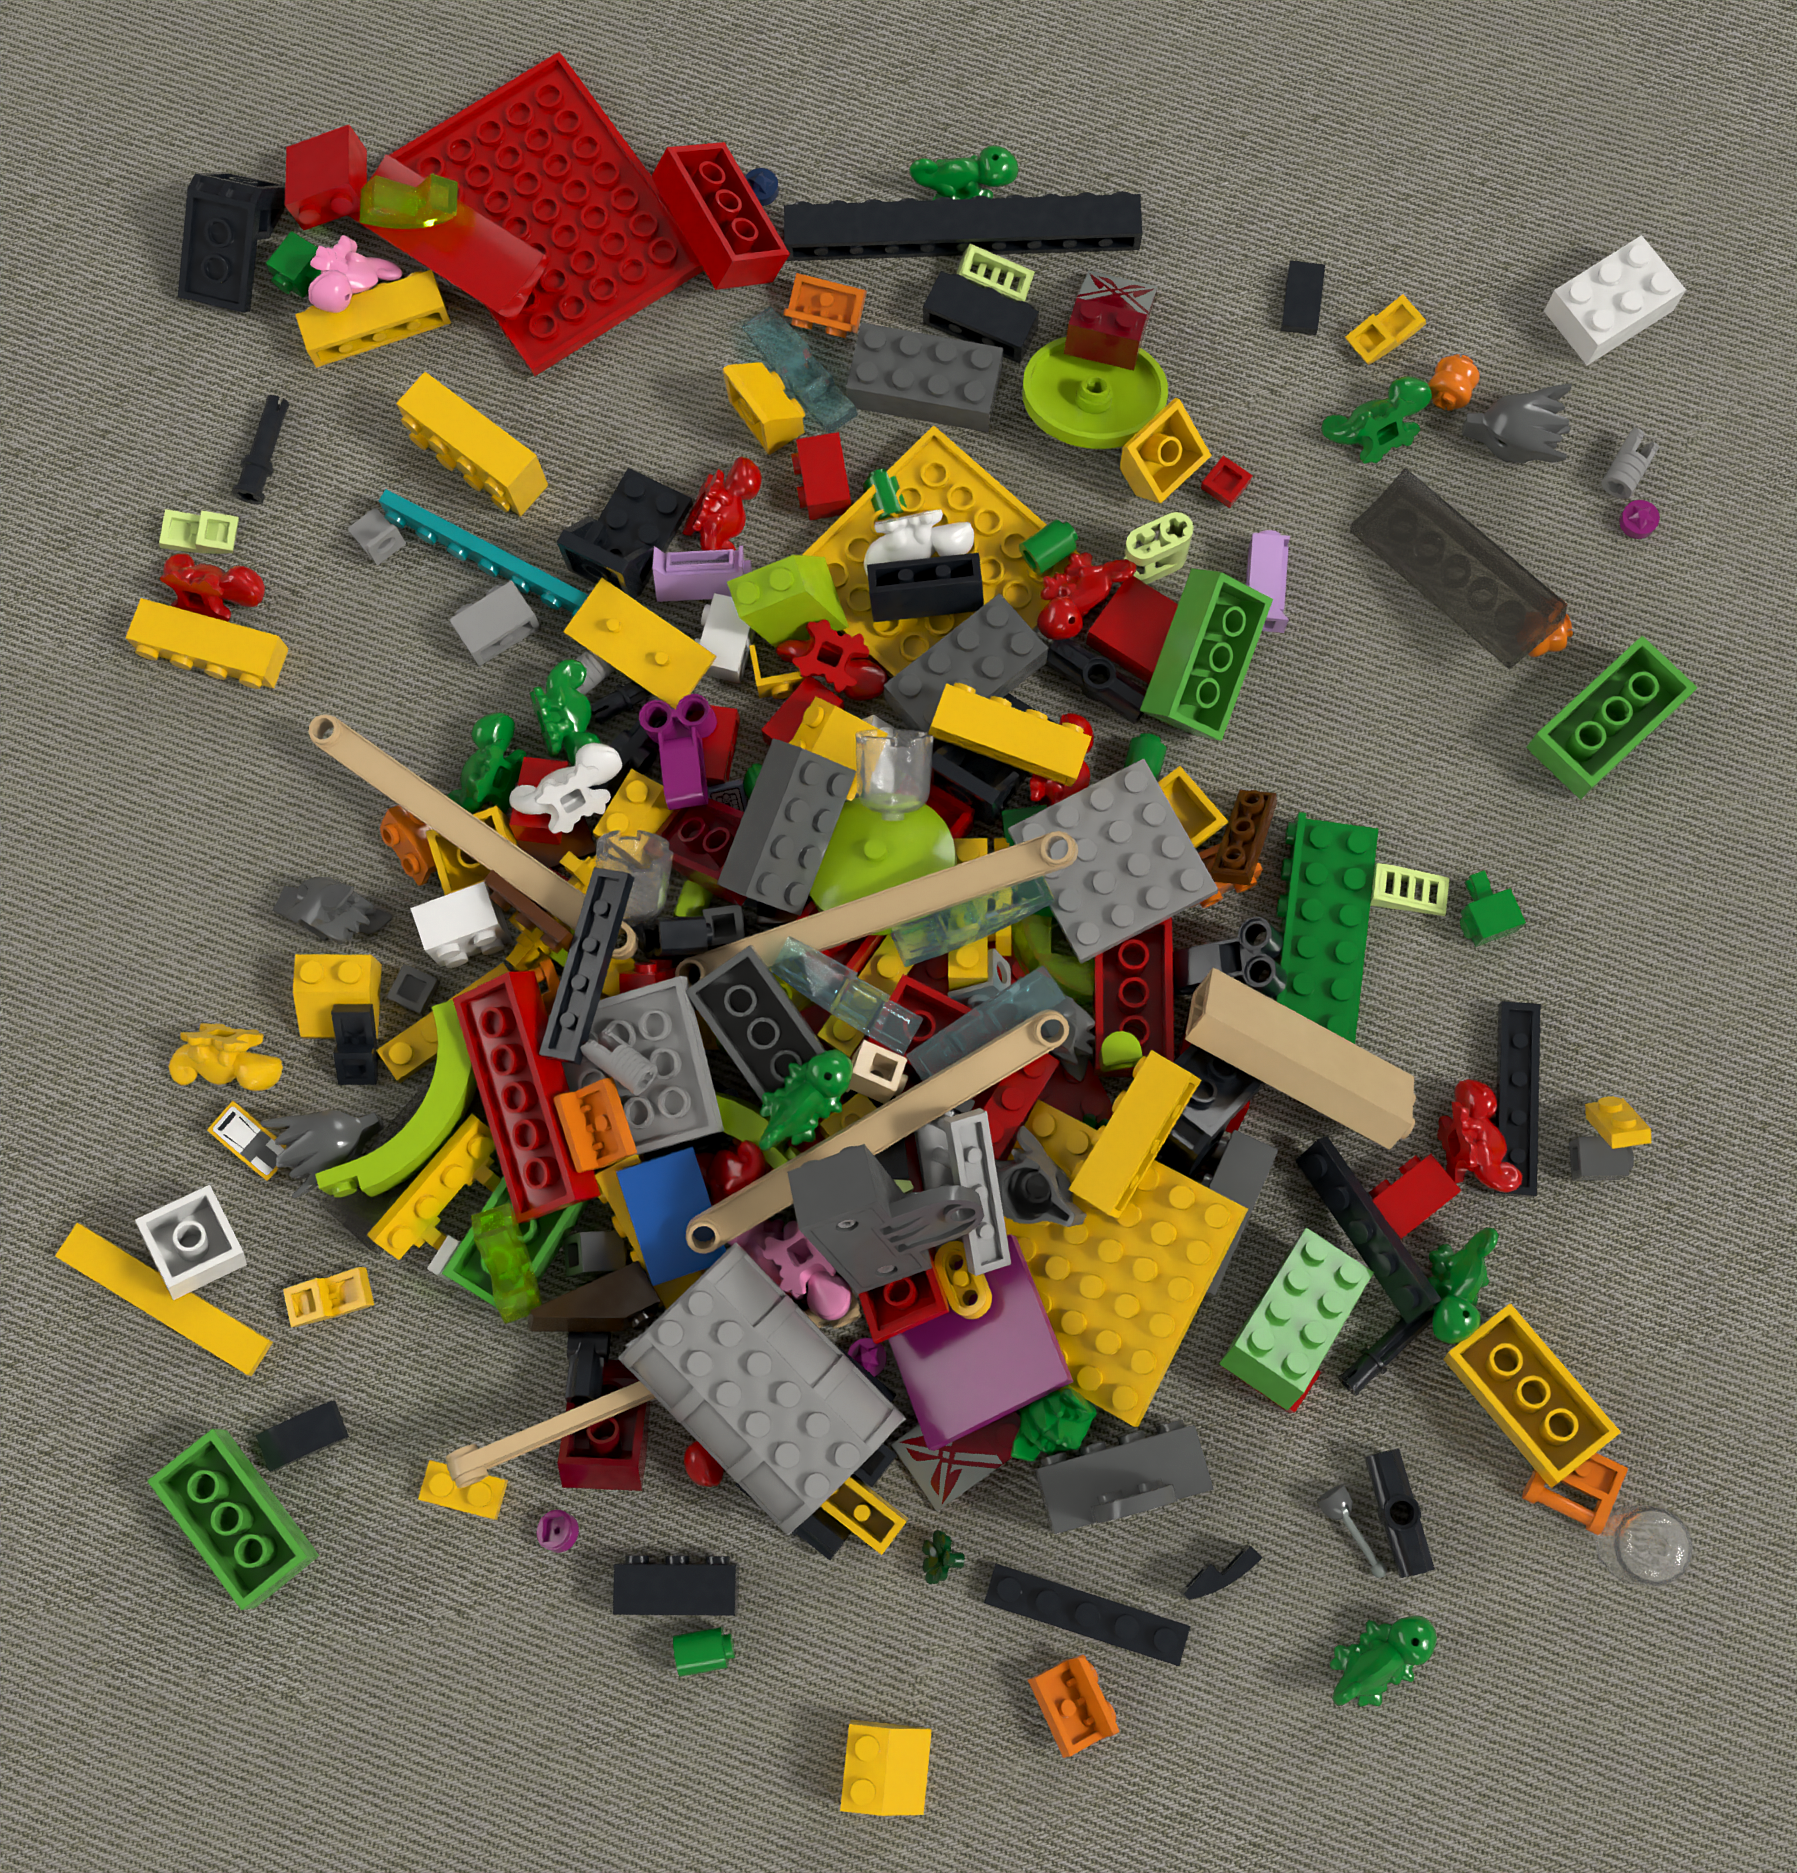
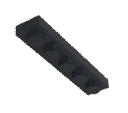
M593 868L539 1055L546 1059L581 1065L583 1054L580 1047L589 1038L635 879L627 872Z
M1501 1001L1498 1004L1496 1127L1502 1133L1507 1145L1506 1155L1501 1162H1508L1519 1169L1522 1174V1183L1516 1190L1505 1193L1494 1190V1195L1527 1198L1537 1196L1541 1004Z
M1325 1136L1317 1139L1295 1160L1369 1269L1374 1272L1373 1275L1407 1324L1418 1320L1442 1299L1329 1137Z
M995 1563L984 1600L985 1604L1176 1666H1180L1190 1630L1189 1625Z

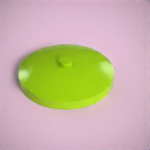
M1065 336L1039 349L1029 360L1024 372L1022 398L1031 419L1050 436L1067 444L1082 448L1111 449L1124 446L1167 404L1168 382L1165 373L1159 363L1142 348H1140L1133 371L1064 354Z
M878 793L847 801L843 805L809 896L817 910L822 912L956 866L957 856L951 832L943 819L932 808L908 796ZM932 914L871 935H888L907 930L921 923Z

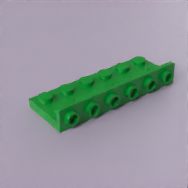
M1298 812L1294 822H1288L1286 827L1285 844L1291 845L1290 857L1283 859L1280 875L1281 881H1287L1285 895L1279 894L1276 917L1282 918L1281 932L1279 933L1283 939V947L1278 954L1277 963L1286 971L1288 978L1285 989L1279 995L1274 996L1273 1000L1355 1044L1379 828L1307 819L1305 812Z

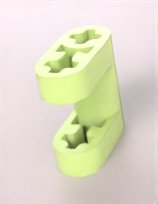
M1178 512L1170 513L1130 532L1126 540V555L1124 559L1134 562L1137 566H1145L1143 574L1140 575L1136 570L1133 576L1149 584L1183 567L1186 562L1194 528L1191 519L1187 515ZM1159 530L1158 537L1155 540V532ZM1140 540L1144 545L1135 549L1136 542Z

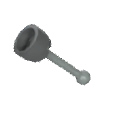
M1340 1484L1325 1492L1316 1500L1322 1512L1331 1519L1343 1520L1372 1565V1574L1377 1578L1384 1577L1387 1574V1566L1377 1560L1349 1516L1353 1502L1345 1486Z

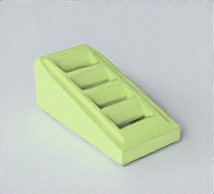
M969 244L963 253L956 274L965 277L970 283L982 288H993L1003 297L1015 302H1025L1035 271L972 244ZM972 264L978 266L976 273L970 272ZM986 268L992 270L989 279L983 277ZM1000 273L1006 274L1002 285L997 283ZM1013 277L1020 278L1016 291L1010 289Z
M1376 863L1370 906L1445 916L1450 878L1399 866ZM1387 879L1393 880L1392 894L1385 893ZM1401 881L1408 882L1406 897L1400 896ZM1416 883L1422 884L1421 901L1414 899ZM1430 885L1437 886L1436 904L1428 903Z

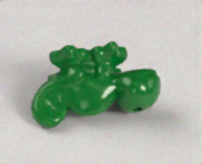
M990 145L984 148L979 156L972 155L971 158L937 159L936 162L927 158L918 159L911 164L909 173L917 184L937 192L932 200L939 197H950L954 200L970 199L975 196L993 198V192L982 188L980 184L989 187H1001L1012 183L1018 175V162L1014 155L1006 148Z
M1400 377L1389 385L1388 398L1370 400L1361 404L1353 410L1349 419L1342 415L1327 416L1322 422L1321 431L1324 437L1337 444L1352 445L1359 443L1363 445V450L1359 455L1361 461L1364 464L1369 462L1378 463L1383 455L1388 453L1392 447L1399 448L1402 444L1405 446L1412 444L1414 436L1420 432V426L1415 422L1404 423L1403 418L1420 412L1431 402L1432 393L1430 386L1423 380L1415 377Z
M567 659L559 662L550 671L546 679V694L541 687H534L533 691L529 692L549 756H556L561 751L563 740L572 767L576 765V753L581 747L590 743L601 744V741L595 734L585 732L591 718V706L587 697L576 690L584 683L587 669L582 662Z
M500 712L490 713L481 717L472 728L471 738L479 748L467 759L460 775L461 789L453 790L446 795L472 815L479 811L487 802H492L493 806H497L504 814L508 808L512 807L509 797L515 789V783L519 781L523 758L527 757L526 752L521 749L513 751L506 758L503 757L514 736L515 722L513 718Z
M836 1049L828 1050L814 1056L808 1063L803 1065L797 1063L789 1064L790 1075L784 1079L785 1087L778 1088L774 1093L766 1092L762 1095L763 1106L760 1109V1114L762 1117L770 1116V1121L758 1144L761 1150L768 1151L792 1136V1144L795 1146L803 1141L813 1142L816 1138L814 1129L818 1126V1119H827L830 1116V1112L840 1113L843 1111L839 1099L848 1089L853 1073V1064L847 1055Z
M1486 1227L1479 1231L1455 1254L1449 1244H1442L1438 1250L1429 1253V1260L1432 1263V1277L1427 1279L1442 1299L1433 1307L1435 1308L1432 1322L1433 1332L1439 1340L1445 1343L1458 1344L1469 1338L1480 1326L1481 1315L1476 1306L1480 1288L1486 1287L1490 1282L1487 1277L1485 1256L1493 1251L1498 1242L1499 1234L1495 1228Z
M1419 1615L1400 1618L1392 1626L1388 1623L1378 1625L1375 1621L1368 1620L1366 1622V1633L1360 1635V1642L1358 1644H1350L1348 1647L1337 1645L1334 1648V1658L1330 1661V1668L1333 1670H1344V1674L1334 1688L1333 1703L1337 1706H1343L1359 1696L1357 1705L1360 1707L1368 1704L1380 1706L1382 1704V1694L1387 1691L1388 1683L1398 1685L1401 1683V1680L1414 1681V1673L1412 1671L1414 1665H1422L1427 1662L1435 1650L1437 1635L1433 1624L1425 1617Z

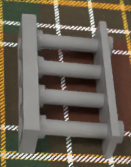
M980 1108L952 1117L950 1110L916 1130L914 1136L924 1191L941 1186L959 1185L972 1188L979 1193L984 1212L980 1225L971 1232L951 1240L964 1243L968 1272L977 1276L1011 1264L987 1111ZM945 1243L940 1244V1245H937V1246H934L935 1249H936V1252H937V1251L939 1250V1248H940L942 1245H944Z

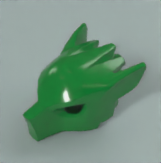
M1066 1385L1020 1408V1429L1013 1441L1011 1456L1026 1461H1035L1040 1451L1053 1456L1057 1452L1078 1449L1092 1419L1097 1415L1095 1405L1086 1400L1069 1385Z

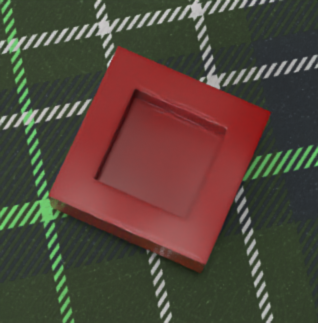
M1223 455L1202 481L1200 488L1228 508H1231L1250 484L1253 475Z

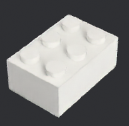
M1641 235L1555 289L1544 312L1584 363L1589 365L1674 311L1686 289Z

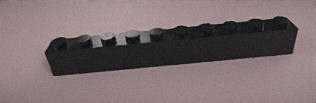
M1126 191L1115 192L1112 195H1095L1090 192H1084L1077 196H1059L1050 193L1041 197L1010 195L1006 198H988L986 196H975L970 199L957 200L950 197H939L935 200L925 201L904 198L893 202L870 199L862 203H847L842 200H835L828 204H811L800 201L793 205H784V245L790 253L787 261L963 256L969 244L995 255L1140 250L1142 239L1141 194H1131Z

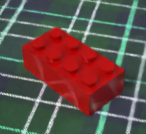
M725 142L667 147L651 178L715 290L772 283L790 253Z
M1172 917L1092 958L1093 1020L1095 1021L1093 1036L1096 1037L1095 1042H1093L1094 1076L1133 1077L1132 1074L1135 1067L1107 1072L1101 1071L1099 1053L1102 1044L1110 1034L1118 1031L1128 1032L1137 1038L1141 1046L1142 1056L1148 1057L1151 1050L1174 1062Z

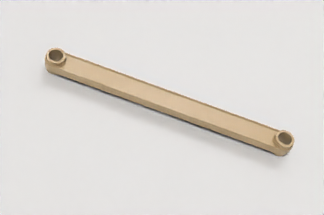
M319 715L311 721L308 731L310 738L321 750L490 871L493 869L522 894L574 931L576 930L586 896L584 893L336 717ZM334 727L332 735L327 739H323L324 733ZM622 921L619 934H627L628 937L626 944L622 948L614 949L612 958L617 960L631 958L638 949L637 934L629 925Z
M1051 832L715 948L704 954L689 957L677 966L675 977L686 976L688 985L691 987L689 973L693 967H699L701 980L749 945H753L767 967L772 969L805 956L1064 869L1072 865L1076 860L1078 845L1065 832ZM1060 840L1067 841L1068 852L1065 857L1058 860L1052 859L1050 853L1052 845Z
M1047 1009L1037 1013L708 1208L689 1221L686 1227L688 1246L698 1253L706 1254L712 1252L793 1204L788 1171L801 1167L807 1161L821 1160L837 1154L843 1148L865 1144L870 1152L876 1155L1060 1046L1069 1034L1067 1020L1060 1012ZM1050 1019L1058 1020L1060 1029L1055 1036L1050 1038L1041 1036V1026L1045 1021ZM707 1226L714 1231L715 1235L709 1241H699L693 1236V1231L698 1227Z
M852 1293V1302L847 1314L840 1319L828 1321L816 1316L810 1309L804 1311L819 1328L831 1324L833 1329H837L861 1317L860 1306L854 1293ZM638 1381L478 1449L477 1444L457 1449L446 1456L448 1471L452 1481H455L457 1488L472 1485L488 1476L487 1469L656 1397L641 1381Z

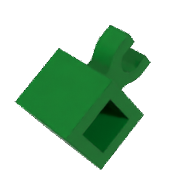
M291 231L266 262L273 276L271 279L273 284L287 294L292 291L304 298L308 293L311 282L321 274V270L315 269L310 265L312 258L316 256L318 247Z
M1485 870L1470 875L1469 880L1464 882L1474 902L1467 904L1460 912L1462 917L1459 921L1463 934L1467 939H1472L1475 947L1515 933L1526 923L1511 888L1493 894Z

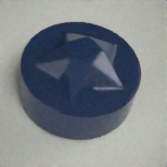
M756 168L747 173L745 178L761 205L771 204L779 193L776 175L765 168Z

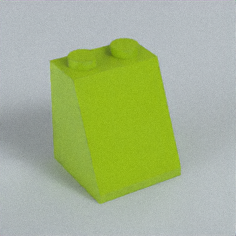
M791 555L727 581L739 618L775 648L787 640H809L810 635L806 629V625L809 622L818 623L825 619L829 621L831 629L837 632L849 627L825 557Z

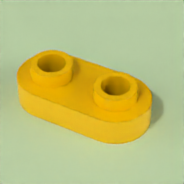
M959 1241L945 1243L937 1251L934 1264L951 1308L962 1317L977 1319L988 1311L992 1302L991 1290L984 1273L975 1276L968 1272L964 1243ZM963 1258L962 1267L955 1270V1262ZM977 1293L978 1299L976 1303L969 1305L968 1300L970 1296Z

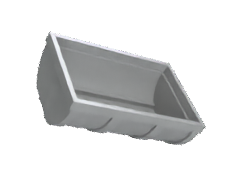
M737 1242L618 1357L624 1366L641 1381L664 1405L669 1413L686 1428L788 1536L811 1516L906 1419Z

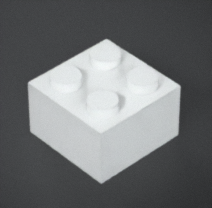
M485 882L411 908L424 950L440 967L445 965L447 968L461 966L468 962V957L481 952L483 955L499 952L504 948V944L512 941L501 907L489 898L492 891Z
M210 1185L135 1219L140 1234L173 1300L247 1265L244 1252Z

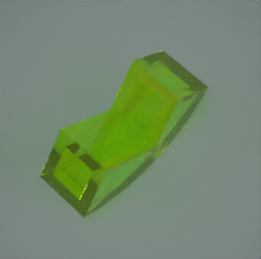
M430 174L417 187H413L375 175L361 189L360 223L385 228L415 229L447 222L457 214L458 182Z
M1022 913L1011 925V942L1014 954L1023 972L1031 982L1037 985L1060 988L1061 994L1072 998L1082 1008L1094 996V960L1089 959L1080 964L1077 957L1051 953L1052 917Z
M510 1203L471 1215L474 1241L491 1275L494 1302L504 1323L506 1324L529 1316L530 1310L542 1305L531 1259Z

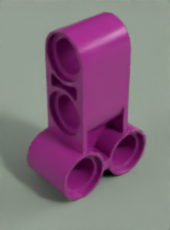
M699 694L684 696L679 701L676 709L673 710L666 702L661 700L647 702L639 712V721L652 741L659 744L664 795L669 810L708 804L702 738L714 732L717 725V718L710 704ZM704 711V715L700 720L696 722L689 721L690 716L694 712ZM667 717V721L663 726L659 728L652 727L657 718Z

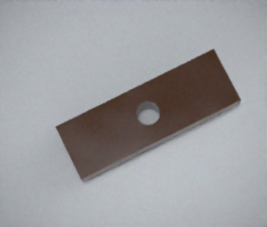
M1239 790L1211 871L1214 882L1240 885L1251 884L1277 805L1276 793Z
M492 869L483 879L485 884L494 891L489 898L506 912L513 907L518 912L514 918L531 933L536 928L541 930L544 934L540 937V940L558 954L562 948L569 953L573 935Z

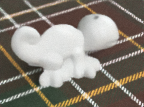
M941 509L876 522L874 525L876 532L885 533V535L871 543L864 559L866 575L868 576L867 565L931 558L935 551L941 557L966 554L974 543V530L971 527V523L958 522L933 527L942 519Z
M600 743L586 744L577 751L575 766L553 771L541 780L537 788L531 785L516 787L510 794V805L515 810L524 814L549 813L551 814V820L548 825L552 833L560 831L569 833L573 830L574 824L580 820L581 816H591L594 812L597 814L605 812V804L611 798L609 791L605 789L592 790L588 787L600 785L612 779L622 768L621 758L618 752L608 745Z

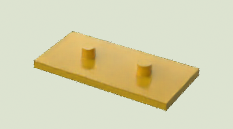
M604 578L600 579L563 631L573 640L657 698L666 702L673 709H676L679 701L684 696L692 693L717 658L712 652Z

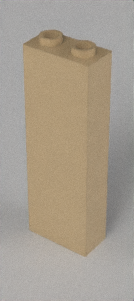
M1215 968L1210 970L1194 991L1185 1040L1389 1150L1400 1138L1405 1139L1411 1133L1415 1124L1413 1105L1416 1100L1414 1076Z

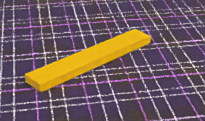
M76 1223L55 1257L248 1376L253 1375L273 1343L270 1339L193 1292L173 1300L159 1271L80 1223Z

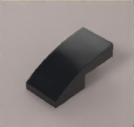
M334 1004L331 1011L336 1039L333 1056L338 1085H376L378 1081V1056L376 1051L377 1039L373 1004Z
M335 1400L303 1412L256 1435L269 1472L280 1470L310 1454L319 1453L349 1437Z
M1245 1545L1221 1573L1212 1564L1206 1563L1179 1593L1188 1600L1214 1593L1242 1577L1263 1557L1252 1546Z

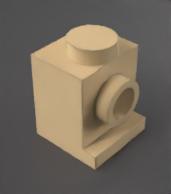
M863 1040L851 1059L853 1073L846 1092L851 1089L886 1104L893 1096L901 1095L906 1085L908 1076L903 1074L907 1058Z

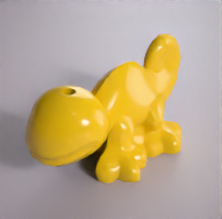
M201 1023L199 1027L200 1032H181L180 1039L188 1042V1044L182 1045L175 1051L168 1066L172 1079L181 1086L194 1082L199 1073L208 1082L218 1085L227 1084L237 1078L241 1087L250 1091H263L273 1087L279 1081L283 1070L282 1060L278 1057L246 1052L250 1047L261 1044L264 1034L259 1033L256 1029H232L220 1023Z

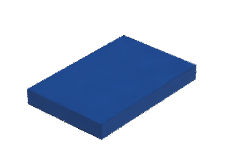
M693 1146L616 1170L652 1286L711 1267L726 1252L725 1246L722 1245L712 1252L706 1254L693 1251L686 1241V1227L689 1221L712 1207ZM707 1226L698 1227L693 1231V1236L699 1241H709L715 1235L714 1231Z

